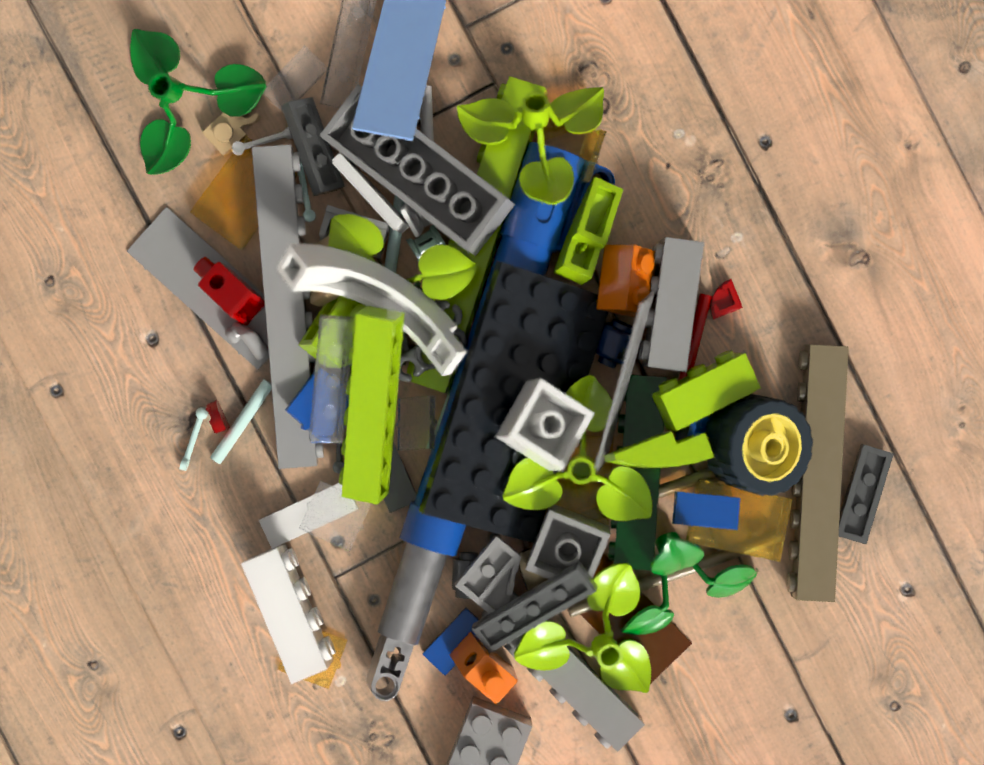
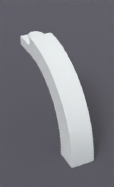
M290 244L277 266V270L293 292H328L347 297L366 306L405 312L403 330L419 345L442 376L452 374L467 352L453 335L457 328L456 324L432 299L395 272L367 258L327 246Z

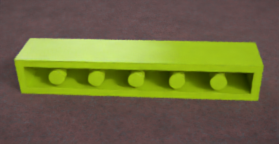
M366 306L356 313L352 319L351 332L354 334V345L350 349L348 359L349 364L352 365L351 377L348 379L346 394L349 395V407L344 414V425L347 426V434L341 448V453L345 456L344 467L341 469L339 484L342 485V497L378 505L389 494L405 312Z

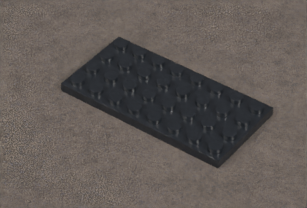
M501 261L496 262L419 507L420 513L520 540L535 542L546 509H522L511 505L503 499V493L512 470L521 460L527 457L496 438V435L526 381L542 379L566 394L575 382L589 375L608 316V311L597 309L598 294Z

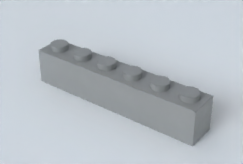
M514 591L512 593V596L510 597V601L519 597ZM484 610L482 612V618L487 616L489 613ZM523 635L504 646L513 657ZM567 646L570 654L569 660L563 666L548 671L527 668L539 682L544 678L552 686L549 691L561 704L567 701L575 709L572 714L583 726L589 723L597 731L594 736L607 749L612 746L618 752L645 725L643 719L611 687L606 685L602 678L570 646Z

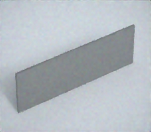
M166 207L127 252L237 350L238 354H241L259 370L268 360L269 353L264 358L257 360L242 339L235 344L229 341L225 335V330L233 326L232 323L239 321L231 318L198 286L202 278L193 271V268L205 256L214 264L220 261L232 269L263 298L264 294ZM264 307L247 327L257 332L268 347Z
M653 292L640 303L594 466L595 474L606 463L604 455L610 451L653 300Z

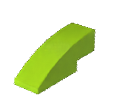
M592 178L567 233L553 273L580 285L592 279L600 251L607 244L623 189L600 178Z
M673 432L660 433L604 455L606 462L638 468L676 467L698 463L714 457L706 433L692 434L675 441Z

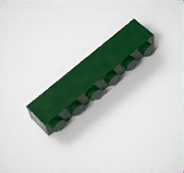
M631 375L624 402H626L625 414H620L618 422V433H624L623 446H617L616 450L664 433V422L651 394L660 390L658 385L667 381V377ZM630 467L636 470L648 485L652 497V515L648 519L629 521L611 519V529H616V541L609 542L608 561H614V564L627 563L635 570L652 571L650 567L655 555L661 468Z

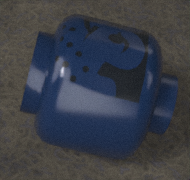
M613 319L612 322H605L596 354L600 356L598 361L611 368H615L617 364L623 365L634 327L618 319Z

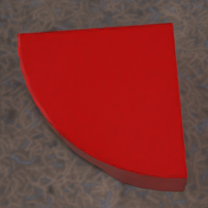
M732 279L723 282L716 289L710 303L712 320L743 308Z
M218 400L208 403L206 411L211 417L209 422L213 432L217 434L229 429L230 425Z

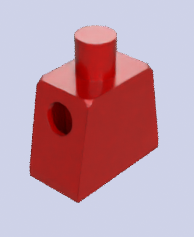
M206 256L195 264L193 271L202 278L198 286L231 318L247 326L265 307L264 298L220 261L214 264Z

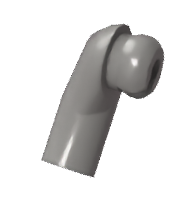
M234 322L232 323L233 326L225 330V335L231 343L235 344L242 339L257 360L264 358L269 353L268 347L258 333L243 323Z

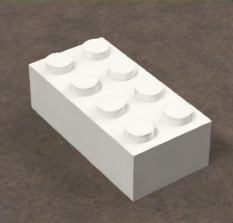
M282 544L241 563L290 683L293 684L328 669L334 660L332 655L336 654L331 638L329 636L324 637L320 625L324 624L319 609L317 607L312 608L308 596L311 595V590L304 577L300 579L295 567L299 566V562L293 548L288 549L286 544Z

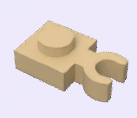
M257 112L250 118H245L244 116L231 117L222 113L202 133L226 157L232 151L234 142H242L248 136L242 129L246 125L256 124L261 116Z

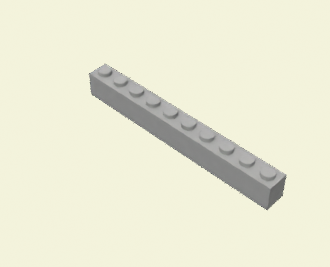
M292 145L252 147L278 469L317 466L319 463L318 458H324L323 443L308 430H302L301 424L285 411L286 407L311 376V363H316V359L298 346L313 322L312 312H306L305 299H310L311 291L293 292L277 270V266L289 245L301 244L300 236L306 235L304 216H298V204L303 203L302 184H296L295 171H301L299 152H293Z

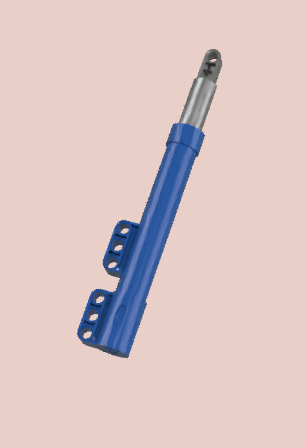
M529 142L510 199L515 205L504 218L499 233L502 237L465 347L467 352L460 361L415 501L410 503L399 538L407 543L378 628L380 637L366 679L372 694L381 701L391 700L399 692L413 647L419 643L447 555L457 556L466 525L424 515L419 512V507L496 262L501 261L545 276L552 254L561 252L567 233L593 175L597 173L602 180L615 185L614 174L611 170L556 147L545 145L546 159L548 161L555 157H562L570 163L574 171L572 191L564 201L552 205L536 201L523 192L519 182L522 169L528 163L541 162L538 143ZM396 647L399 651L398 654L394 653L391 655V658H389L387 652L394 651ZM389 677L390 683L387 687L383 689L376 688V683L380 678Z

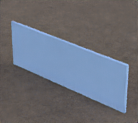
M384 0L352 125L353 130L413 141L417 122L420 119L419 113L443 12L446 9V0Z

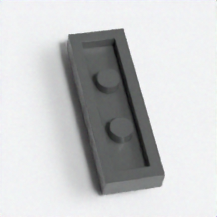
M313 97L289 101L282 105L283 113L296 149L299 152L313 196L337 191L345 187L340 171L332 163L335 157L330 144L319 136L324 127Z
M864 444L860 445L840 511L839 537L867 545L894 453Z

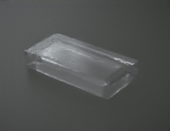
M304 45L267 84L263 94L283 112L281 106L289 101L301 99L324 75L328 67Z

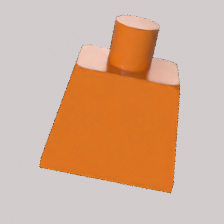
M472 632L449 654L465 679L495 704L518 681L514 668L494 651L489 654L478 637ZM477 654L474 662H468L472 655Z

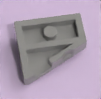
M495 534L454 584L490 614L509 603L521 555Z

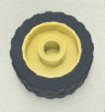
M749 394L713 412L710 421L706 425L705 433L714 455L713 458L707 459L710 471L715 474L719 481L740 490L761 496H774L781 492L784 493L800 481L812 457L813 438L810 425L807 423L805 415L795 405L784 400Z

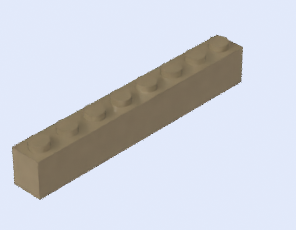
M804 345V351L799 353L798 366L799 370H803V382H799L797 386V401L801 402V412L805 415L806 421L810 425L813 438L812 457L808 463V468L805 474L801 476L800 481L792 486V496L796 497V509L791 510L790 526L795 528L794 541L789 542L788 548L789 560H793L792 573L789 572L787 575V591L791 592V596L794 599L800 601L835 602L849 346Z

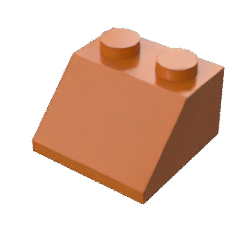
M606 245L604 247L597 309L637 318L640 303L650 294L652 271L654 268V250L636 245Z

